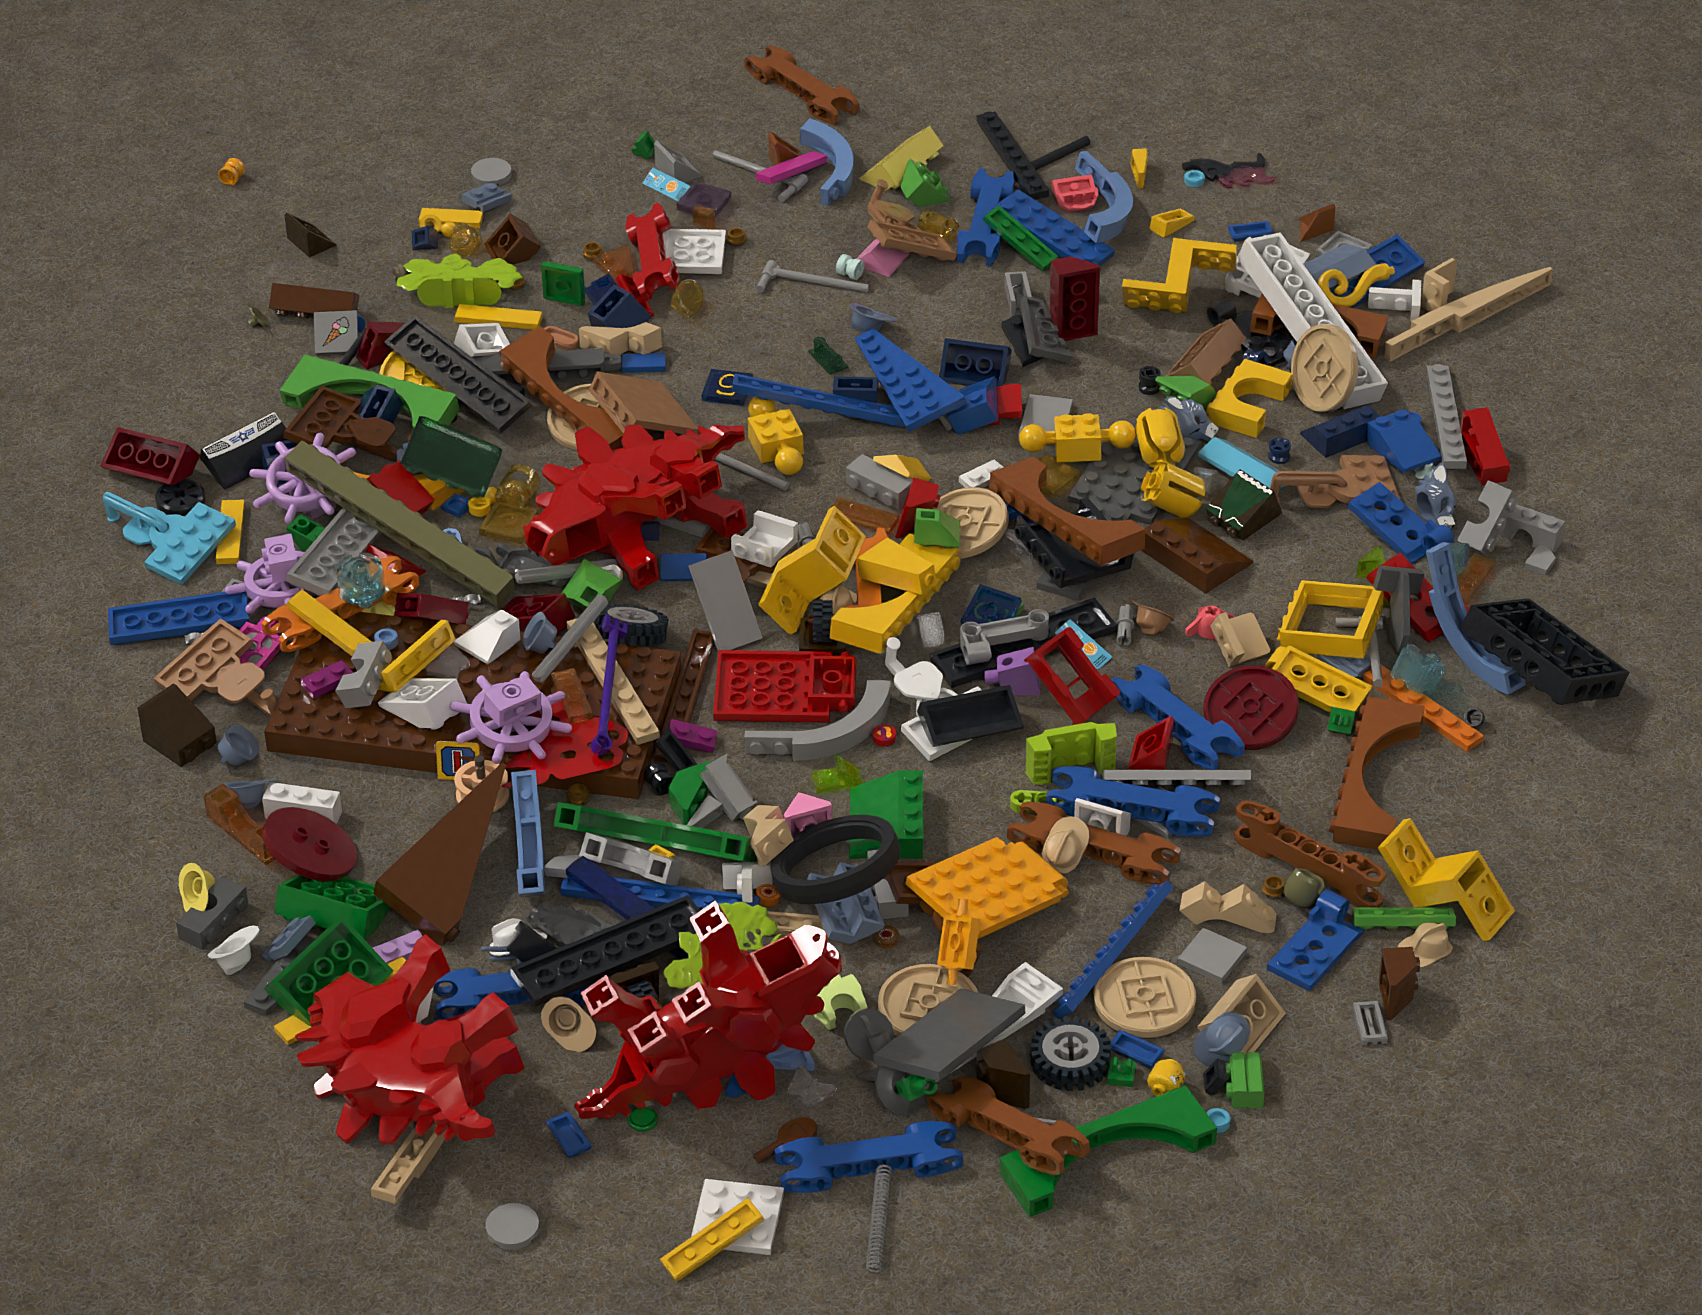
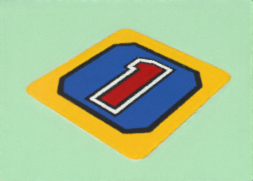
M448 741L436 742L438 779L454 780L459 768L468 763L457 756L476 757L480 755L479 744L471 742L462 744Z

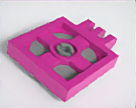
M266 616L257 625L246 622L239 630L250 637L254 644L239 657L241 664L250 662L262 670L266 668L281 650L278 640L281 637V633L271 636L266 635L262 631L261 622ZM276 620L271 622L269 628L273 627L278 622Z

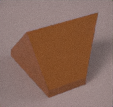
M773 132L768 134L769 158L773 165L802 155L799 149Z
M1334 203L1299 218L1301 222L1300 242L1334 230L1336 209Z

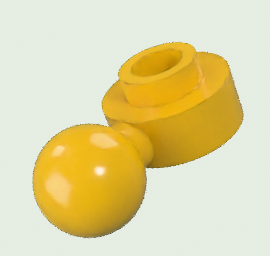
M427 214L420 221V228L427 224H432L434 229L437 230V234L442 232V235L445 237L457 235L458 228L453 222L441 224L440 219L436 215Z
M488 487L484 490L483 496L471 498L468 501L469 513L476 517H483L491 512V505L496 504L500 500V491L495 487Z

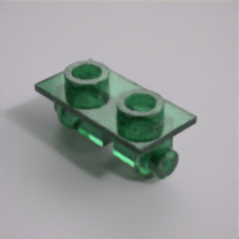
M816 337L814 339V348L808 350V353L830 375L849 368L843 361L842 356L829 347L825 338Z

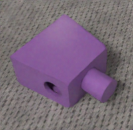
M1034 647L998 656L997 669L985 671L986 685L1000 683V686L1010 685L1013 695H1040V678L1029 663L1024 661L1025 658L1034 652Z

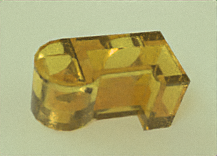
M926 208L919 217L918 227L922 231L941 235L946 242H950L959 231V224L956 220Z

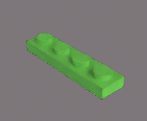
M1352 908L1354 926L1362 929H1371L1373 926H1384L1387 929L1409 926L1412 929H1417L1421 924L1427 922L1444 923L1446 928L1456 926V916L1453 908Z

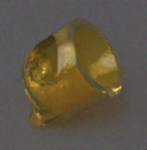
M524 464L511 465L499 484L494 496L495 501H502L511 508H525L539 489L540 477L529 466ZM516 471H522L527 475L528 481L511 479L510 475Z

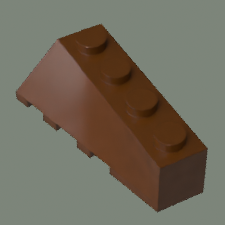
M272 283L269 308L274 310L276 315L288 316L289 312L296 313L295 317L308 318V315H314V312L358 310L359 295L347 291Z

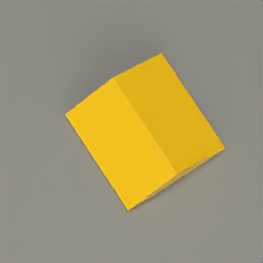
M901 455L874 456L873 461L908 478L915 477L924 481L931 479V476L918 458Z

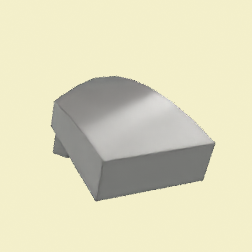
M579 855L554 857L544 866L545 876L568 878L572 872L580 873L588 863V859Z

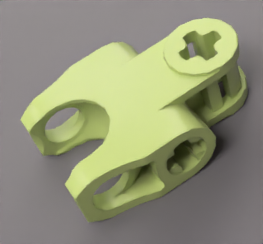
M838 974L830 981L828 986L821 990L817 996L822 998L824 1009L815 1014L814 1017L821 1021L828 1030L836 1028L834 1010L849 1008L856 1012L867 1008L861 985L853 974L840 977Z

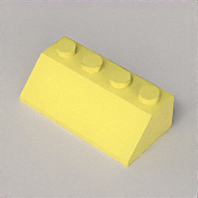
M928 126L905 140L859 179L875 187L877 186V181L882 179L888 183V188L885 191L891 187L895 190L902 184L906 166L910 159L917 163L920 161L926 165L927 162L925 160L928 159L930 161L939 155L938 150L944 145L932 128Z

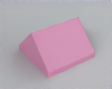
M876 239L857 259L864 261V269L889 277L907 259L910 253H904L896 248L892 250L886 249Z
M798 792L784 813V819H786L792 837L813 825L832 819L831 802Z

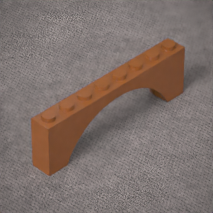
M539 326L499 350L501 368L514 376L518 383H522L527 387L532 395L535 394L541 399L545 406H549L573 430L578 431L586 426L590 427L607 440L611 450L623 448L621 441L623 432L603 408L586 405L572 399L563 393L552 381L548 368L555 354L554 337L544 328ZM645 429L649 434H651V429Z
M1030 457L990 472V491L999 495L1004 502L1101 566L1145 549V528L1132 520L1109 521L1085 518L1068 513L1050 503L1041 493L1042 489L1047 485V465L1035 457Z
M1370 696L1367 697L1366 705H1361L1359 719L1362 720L1357 721L1355 727V735L1358 736L1352 738L1351 751L1353 753H1348L1346 767H1349V769H1344L1342 783H1345V786L1340 785L1338 799L1341 801H1336L1334 816L1336 818H1331L1329 832L1333 833V842L1379 850L1378 847L1396 828L1397 819L1382 810L1372 800L1365 788L1362 775L1370 761L1384 749L1402 741L1419 738L1424 715L1423 705Z

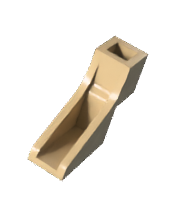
M646 322L629 328L593 326L579 328L581 349L603 348L604 353L616 355L629 350L645 355L662 347L661 327Z
M757 805L743 817L750 837H752L750 846L755 851L758 866H765L794 841L779 806Z
M1204 881L1182 894L1180 912L1194 924L1220 919L1262 933H1272L1275 929L1277 913L1245 884L1221 896L1216 889Z

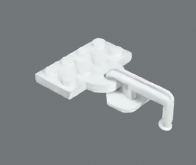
M891 637L887 641L885 665L895 676L894 684L900 692L907 697H913L917 700V717L902 724L901 731L928 761L970 741L965 740L935 747L931 745L917 713L920 702L958 694L952 690L941 688L943 675L930 662H918L905 669L896 659L897 650L900 648V641L895 637ZM977 686L965 693L980 691L981 689Z

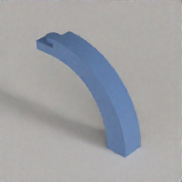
M809 118L800 128L801 145L813 148L827 155V158L835 167L833 174L821 187V204L828 206L833 200L838 198V195L845 197L852 186L854 177L853 153L850 145L840 133L826 124Z

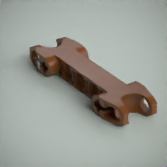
M771 45L765 48L766 58L755 56L744 58L745 68L755 79L763 84L772 80L779 86H784V89L792 94H796L795 96L806 102L809 113L819 120L834 125L839 122V113L837 111H846L851 114L860 112L858 100L848 89L843 86H837L832 89L796 66V60L793 55L784 49Z
M1241 801L1235 807L1237 817L1246 825H1240L1234 831L1233 837L1238 844L1248 851L1263 858L1275 856L1298 869L1304 868L1321 877L1325 883L1337 888L1338 894L1349 899L1350 904L1356 907L1380 908L1383 905L1384 898L1373 887H1379L1386 880V873L1369 858L1354 851L1342 854L1281 823L1280 814L1266 805L1253 801ZM1251 809L1255 812V814L1251 815L1243 812L1242 810ZM1243 833H1248L1251 836L1250 838H1244L1240 835ZM1375 873L1379 875V877L1371 878L1368 876V874ZM1366 895L1377 901L1373 903L1366 902L1363 897Z
M1024 802L1020 806V817L1031 823L1010 824L1007 828V838L1014 843L1022 841L1035 852L1042 853L1043 846L1052 827L1057 821L1067 817V814L1062 808L1048 803ZM1026 809L1033 810L1036 815L1028 813ZM1086 824L1090 837L1082 856H1090L1093 860L1107 864L1113 863L1114 866L1121 868V874L1126 879L1139 883H1156L1160 885L1165 881H1169V871L1158 863L1167 862L1174 864L1178 863L1181 858V849L1160 836L1141 833L1135 839ZM1014 831L1024 834L1025 837L1017 836ZM1162 850H1169L1174 856L1162 852ZM1152 872L1160 874L1162 878L1155 877Z
M963 1075L956 1076L951 1080L953 1083V1094L935 1092L926 1097L928 1109L942 1122L953 1123L956 1129L966 1123L1018 1149L1023 1162L1037 1171L1052 1175L1061 1174L1065 1171L1064 1159L1061 1156L1083 1157L1090 1153L1089 1141L1072 1125L1062 1120L1048 1125L997 1100L993 1089L978 1079ZM936 1103H938L943 1108V1110L940 1109ZM1072 1139L1076 1140L1081 1147H1079L1075 1142H1073Z

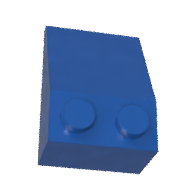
M995 376L957 390L963 394L967 404L947 413V418L957 434H963L997 421V387Z
M1405 409L1367 422L1368 445L1403 473L1442 460L1441 454L1417 418Z

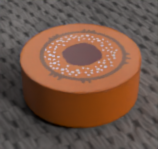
M762 884L757 887L755 896L760 897V905L772 907L779 903L780 894L775 885Z

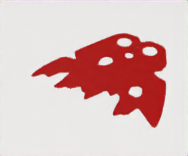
M559 701L551 705L552 716L558 717L560 719L559 722L570 724L572 731L564 733L550 730L547 737L539 743L546 753L544 759H538L532 750L528 749L514 756L513 760L506 764V768L523 767L530 768L529 770H536L537 785L548 781L550 774L563 780L608 769L622 761L623 750L618 746L626 742L628 731L623 726L609 720L608 731H617L619 737L612 741V747L609 749L614 754V758L607 762L601 761L598 752L594 754L591 748L587 746L598 734L600 717L585 720L583 709L570 703ZM536 711L528 715L542 718L539 711ZM573 750L576 752L574 758L566 759L560 757L566 751ZM528 751L531 756V759L527 756ZM512 781L503 784L502 787L513 788Z

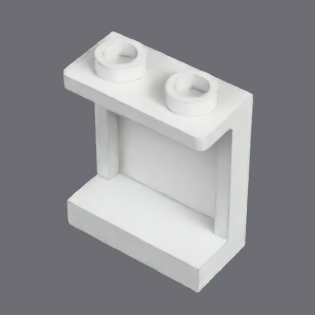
M758 510L754 514L753 527L743 536L734 534L731 537V550L736 557L772 567L797 543L798 522Z

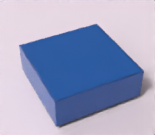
M455 493L441 505V509L460 518L469 510V499Z

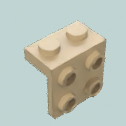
M1451 258L1425 273L1421 307L1428 312L1447 304L1448 294L1454 290L1457 260Z
M1226 612L1217 615L1211 624L1213 634L1229 667L1266 656L1270 652L1267 641L1253 613L1243 614L1230 619Z

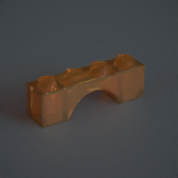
M221 784L204 794L207 817L265 865L276 860L267 849L262 838V828L265 822L260 825L254 822L244 810L237 794L225 784Z

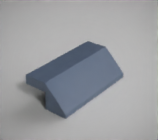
M1343 244L1303 265L1318 284L1320 276L1327 270L1336 269L1341 271L1349 282L1363 275L1366 270L1377 264L1365 248ZM1336 279L1329 280V289L1331 291L1338 287Z
M840 862L833 876L847 872L857 866ZM809 873L807 880H816L828 877ZM870 888L842 900L815 904L825 933L830 940L852 944L882 930L885 926Z

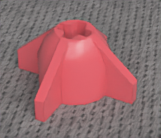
M1216 606L1198 608L1196 619L1186 628V636L1199 634L1207 639H1216L1211 624L1218 614L1225 613L1226 611ZM1226 612L1229 619L1235 617V615Z

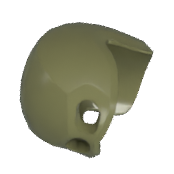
M1295 868L1286 880L1284 894L1294 905L1308 908L1317 902L1325 887L1324 881L1321 877L1307 869Z

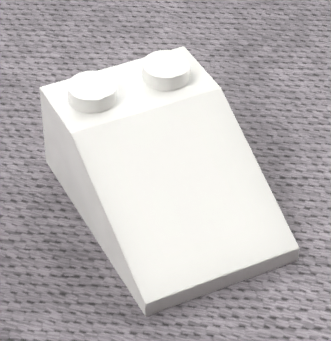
M412 678L396 693H389L378 704L381 708L419 728H431L434 730L442 727L444 721L449 717L459 713L451 710L450 704L453 701L466 704L467 702L457 679Z

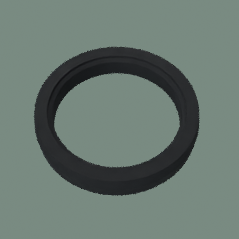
M850 815L818 823L793 836L794 841L771 860L770 869L773 882L784 899L798 904H823L851 897L877 884L897 865L901 851L898 837L888 821L872 815ZM852 839H873L881 842L879 850L871 858L847 872L816 880H800L789 876L791 870L802 859L831 844Z

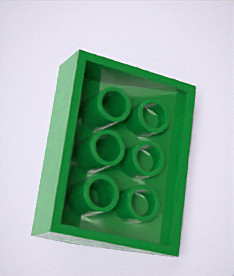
M898 770L850 788V815H872L888 821L898 837L901 851L899 859H923V770ZM873 839L850 840L849 859H867V851L879 850L881 842Z
M297 874L278 885L274 913L282 915L284 919L290 921L297 917L302 919L311 916L316 922L313 927L320 926L323 928H328L342 915L365 939L377 930L391 907L373 894L374 884L349 877L334 881H319Z
M341 915L264 987V990L280 1007L311 1027V1015L308 1013V1008L315 1003L313 995L347 972L369 984L377 986L394 970Z

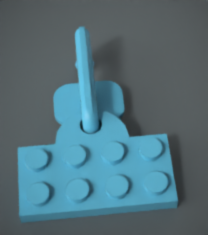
M106 492L103 495L108 521L115 522L120 518V514L116 510L133 517L123 528L124 537L137 545L151 543L155 549L144 561L145 568L181 585L236 526L235 519L200 502L184 517L177 514L166 515L164 512L153 507L141 508L110 492Z

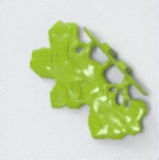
M455 253L444 257L439 264L428 259L410 260L403 267L408 272H411V274L399 277L396 286L402 287L407 291L417 289L418 298L427 306L454 308V306H459V304L493 305L501 298V288H510L514 286L516 280H520L523 277L521 273L516 272L517 267L508 264L507 261L501 258L486 261L479 267H472V262L467 259H461V256Z
M745 902L719 904L733 927L739 949L758 950L762 948V936H770L776 933L778 929L776 922L768 917L766 907L760 905L752 907ZM756 929L761 930L760 935L757 934ZM750 931L756 937L754 940L755 945L748 939L747 933ZM679 932L680 947L688 953L689 958L673 960L664 969V977L667 978L670 987L680 989L690 988L699 981L703 984L699 972L702 968L701 941L697 933ZM777 934L770 943L780 939L782 934ZM748 943L751 947H744L743 944Z

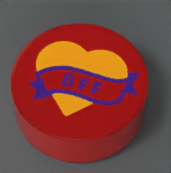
M887 724L878 725L872 731V740L878 746H890L896 741V730Z

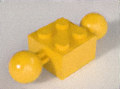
M754 397L748 406L751 416L748 417V438L761 464L775 461V466L780 473L789 476L798 473L803 466V434L791 410L776 411L774 400H762Z
M1090 413L1054 416V431H1045L1040 425L1030 424L1025 426L1019 434L1020 445L1028 452H1038L1046 444H1055L1057 462L1100 461L1101 442H1110L1116 448L1125 449L1130 447L1136 439V430L1130 422L1120 420L1113 423L1109 429H1100L1099 415Z

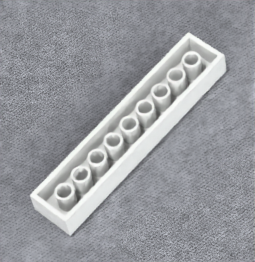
M1275 233L1245 240L1238 256L1239 261L1297 343L1308 329L1319 324L1338 326L1353 341L1358 357V376L1350 398L1342 407L1347 409L1380 401L1388 382L1283 235Z

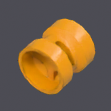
M230 158L220 169L218 177L223 184L233 186L244 174L245 166L239 159Z

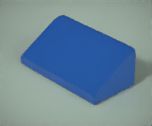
M662 554L661 581H693L688 566L706 560V554Z

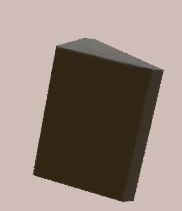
M287 212L284 215L287 239L309 258L337 245L315 225Z

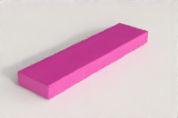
M811 151L756 172V180L771 185L827 163V155Z

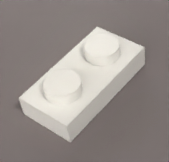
M992 460L959 476V483L965 488H985L990 483V472L1001 469L1003 466L996 460Z

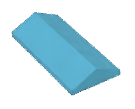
M1217 437L1211 439L1198 452V457L1227 474L1234 476L1241 469L1269 488L1273 475L1279 471L1229 441Z

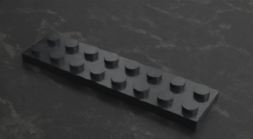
M416 315L412 316L384 341L386 348L443 391L456 394L460 404L500 434L532 406L529 399Z
M1094 597L1048 613L1049 634L1044 640L1037 641L1028 638L990 645L991 659L987 662L971 665L966 664L959 643L930 653V661L942 673L948 685L954 688L985 677V671L996 670L997 657L1000 655L1034 647L1035 652L1055 637V632L1069 619L1093 640L1117 632V624ZM1056 647L1047 655L1059 652V649Z
M686 895L511 967V976L535 1007L553 998L563 996L594 983L606 975L611 976L680 947L679 932L696 934L690 918L701 910Z

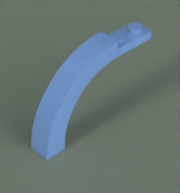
M1081 151L1075 170L1082 176L1092 174L1095 188H1098V191L1104 196L1110 207L1105 211L1090 214L1084 233L1095 243H1100L1116 237L1123 231L1133 206V196L1128 184L1117 172L1110 173L1090 153Z
M1442 542L1427 550L1426 554L1434 588L1429 591L1431 603L1438 622L1455 652L1471 671L1494 689L1509 695L1526 685L1525 679L1521 678L1516 670L1501 663L1500 658L1485 651L1484 646L1469 639L1468 634L1460 629L1467 615V610L1460 594L1450 544Z
M536 770L511 772L518 846L517 881L519 897L545 895L544 852Z

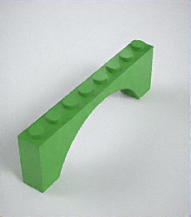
M309 355L302 357L280 389L284 405L303 409L321 386L345 395L364 394L375 385L395 389L403 402L402 409L412 419L414 433L420 435L419 442H424L423 437L436 434V437H442L460 410L457 396L451 392Z

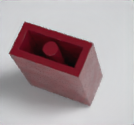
M397 593L394 616L430 621L448 620L449 623L466 625V620L469 616V602L423 593Z

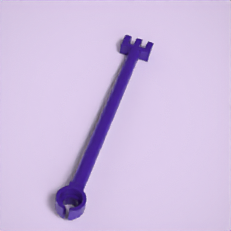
M607 614L602 623V630L609 633L600 720L598 734L591 742V751L594 754L598 752V756L606 754L612 747L608 726L618 637L623 639L627 634L628 624L622 622L619 627L620 620L616 618L611 623V616Z

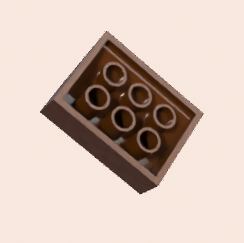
M1189 518L1157 520L1145 528V549L1141 551L1205 594L1253 564L1252 559Z

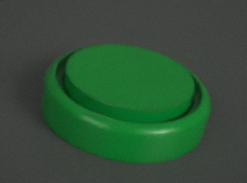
M649 1107L644 1109L635 1108L628 1115V1125L633 1130L639 1132L653 1129L658 1122L657 1113Z

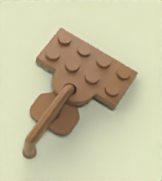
M879 179L868 204V213L874 220H870L867 227L873 233V236L881 242V246L889 250L896 248L908 254L915 252L922 257H928L929 255L941 261L946 259L954 261L957 253L941 235L922 231L919 227L910 223L915 216L906 207L880 200L884 190L888 188V183L885 180Z
M1341 455L1340 465L1342 470L1336 472L1278 471L1273 475L1270 489L1275 492L1278 502H1280L1278 494L1281 485L1297 486L1302 502L1312 508H1329L1338 500L1348 504L1349 501L1378 482H1381L1399 498L1385 457L1378 455ZM1375 506L1377 510H1384L1379 506Z
M221 618L153 678L156 685L162 689H166L174 683L191 701L205 690L210 693H219L222 698L231 703H238L245 699L270 717L277 704L272 689L263 691L261 695L254 691L263 683L265 679L264 671L250 662L241 664L239 659L254 645L252 639Z

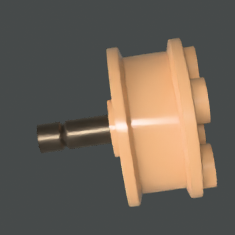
M478 755L474 758L475 761L460 767L454 778L457 789V803L466 797L500 764L484 760L483 756ZM506 769L493 812L502 808L509 799V788L502 787L503 784L508 783Z

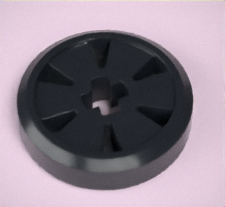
M184 479L173 486L163 484L155 494L157 509L166 515L177 514L185 517L198 502L205 504L206 500L204 488L201 484L189 479Z

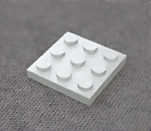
M670 229L663 232L666 259L673 258L679 273L722 274L726 230Z
M705 1179L691 1237L743 1200L749 1198L764 1217V1221L724 1250L771 1255L784 1196V1188Z

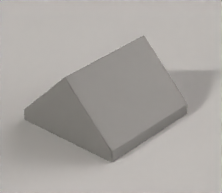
M657 140L655 141V166L661 172L684 183L702 176L682 154Z

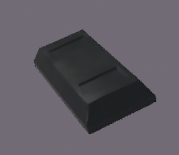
M667 728L655 742L656 747L676 772L698 765L670 728Z

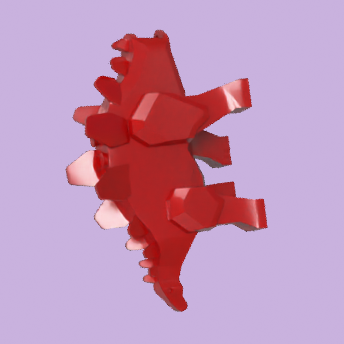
M715 424L710 429H706L703 426H698L699 435L692 430H686V434L677 436L671 430H666L663 440L653 441L651 435L642 426L627 425L621 440L623 448L611 450L607 440L590 427L586 426L576 431L575 439L578 457L583 461V464L575 466L571 470L550 463L545 464L542 469L543 476L556 488L554 492H545L536 497V505L544 510L540 515H534L528 525L522 526L526 545L530 550L555 566L592 551L613 555L625 571L632 588L640 591L659 579L656 556L646 549L641 534L643 522L656 517L666 520L671 516L681 522L695 520L710 526L722 537H731L747 527L744 504L738 500L723 499L712 492L722 487L719 467L714 460L721 451L730 450L736 443L746 439L744 427Z
M714 901L690 918L701 941L702 968L699 972L703 984L700 981L682 995L672 999L673 1002L668 1003L664 1007L651 995L638 998L626 992L607 975L582 991V997L591 1016L596 1021L612 1022L618 1028L620 1036L625 1042L620 1051L612 1077L602 1088L591 1090L586 1098L574 1104L579 1118L610 1119L615 1117L618 1112L628 1116L631 1113L628 1105L631 1103L639 1109H644L646 1107L644 1101H652L654 1099L662 1106H668L671 1104L673 1093L681 1091L685 1092L697 1109L715 1107L723 1088L720 1079L735 1075L739 1086L756 1100H764L775 1093L774 1066L766 1055L777 1051L782 1044L786 1047L805 1052L812 1049L815 1039L801 1022L806 1015L813 1016L824 1009V1002L817 995L842 971L841 956L838 950L828 943L827 934L822 929L805 925L749 953L739 949L732 925L720 905Z
M426 934L417 939L410 957L388 982L374 986L347 972L313 995L315 1003L308 1008V1013L311 1015V1028L295 1035L297 1041H319V1044L298 1053L296 1057L303 1067L323 1066L327 1072L314 1085L317 1098L321 1099L335 1092L338 1095H344L347 1102L343 1106L336 1134L346 1144L350 1143L368 1125L374 1114L382 1116L379 1127V1140L382 1145L395 1143L407 1129L410 1121L417 1122L416 1132L418 1136L424 1135L433 1124H436V1135L439 1136L446 1131L444 1134L446 1141L451 1140L456 1135L463 1141L492 1137L496 1133L492 1120L481 1117L472 1107L479 1105L486 1098V1087L500 1075L517 1074L525 1069L517 1046L507 1038V1036H511L519 1030L509 1005L493 992L486 996L474 1009L471 1008L463 1014L438 1020L429 1025L415 1022L419 1005L437 980L451 971L442 948Z

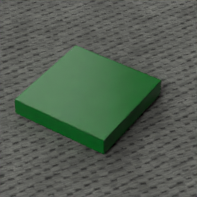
M543 261L541 264L543 298L583 306L585 303L583 268Z

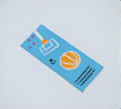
M655 168L651 169L643 181V184L681 202L691 187Z
M1070 619L1055 632L1057 635L1065 628L1071 627L1084 644L1082 651L1096 669L1101 668L1112 658L1108 652Z

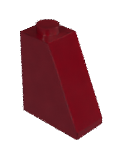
M368 322L357 355V360L366 370L383 364L386 357L392 352L386 348L384 341L405 323Z

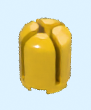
M1164 407L1165 410H1151L1149 408L1136 419L1135 430L1142 459L1152 468L1158 465L1156 461L1160 459L1175 466V462H1180L1185 453V444L1178 417L1172 410Z
M1161 459L1157 460L1156 463L1158 465L1152 473L1147 471L1142 482L1141 490L1144 491L1145 498L1142 500L1181 518L1193 516L1202 505V501L1196 498H1205V482L1202 478Z

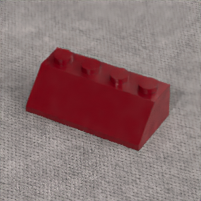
M1072 256L1051 260L1049 313L1052 318L1050 321L1057 326L1059 330L1057 334L1064 341L1098 335L1100 266L1098 264Z
M117 427L100 467L173 486L192 475L200 454L185 443Z

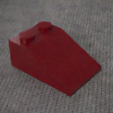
M565 593L517 596L502 608L505 612L519 619L520 632H525L530 620L538 612L544 613L547 620L556 627L557 634L567 628V621L573 620L576 617Z

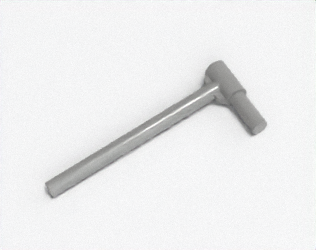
M717 150L713 152V158L755 173L767 169ZM800 174L799 176L781 180L780 182L788 184V188L778 196V200L785 202L793 193H797L808 183V177L805 174Z
M769 260L761 273V279L756 287V291L762 293L768 282L776 277L868 293L870 285L780 269L775 261Z
M719 453L715 458L718 462L785 491L789 488L788 482L727 455Z
M1359 616V618H1335V627H1358L1362 616ZM1382 617L1378 621L1369 644L1373 685L1375 687L1383 685L1376 630L1382 629Z

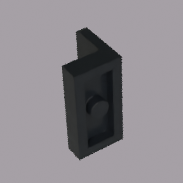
M520 921L515 927L518 934L506 948L509 953L521 962H526L558 949L523 921Z

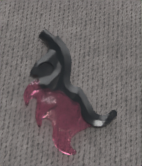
M1261 153L1257 154V161L1254 162L1240 161L1224 164L1212 159L1199 158L1182 163L1184 171L1198 169L1205 175V178L1210 181L1218 180V183L1225 188H1232L1233 184L1241 187H1250L1248 182L1265 185L1271 184L1276 180V175L1269 177L1263 173L1262 168L1265 165V158Z

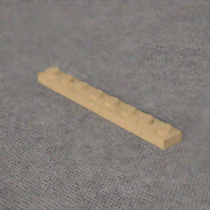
M577 619L567 621L568 630ZM592 623L576 644L603 687L608 646L594 623ZM616 661L612 704L637 745L659 739L658 728Z

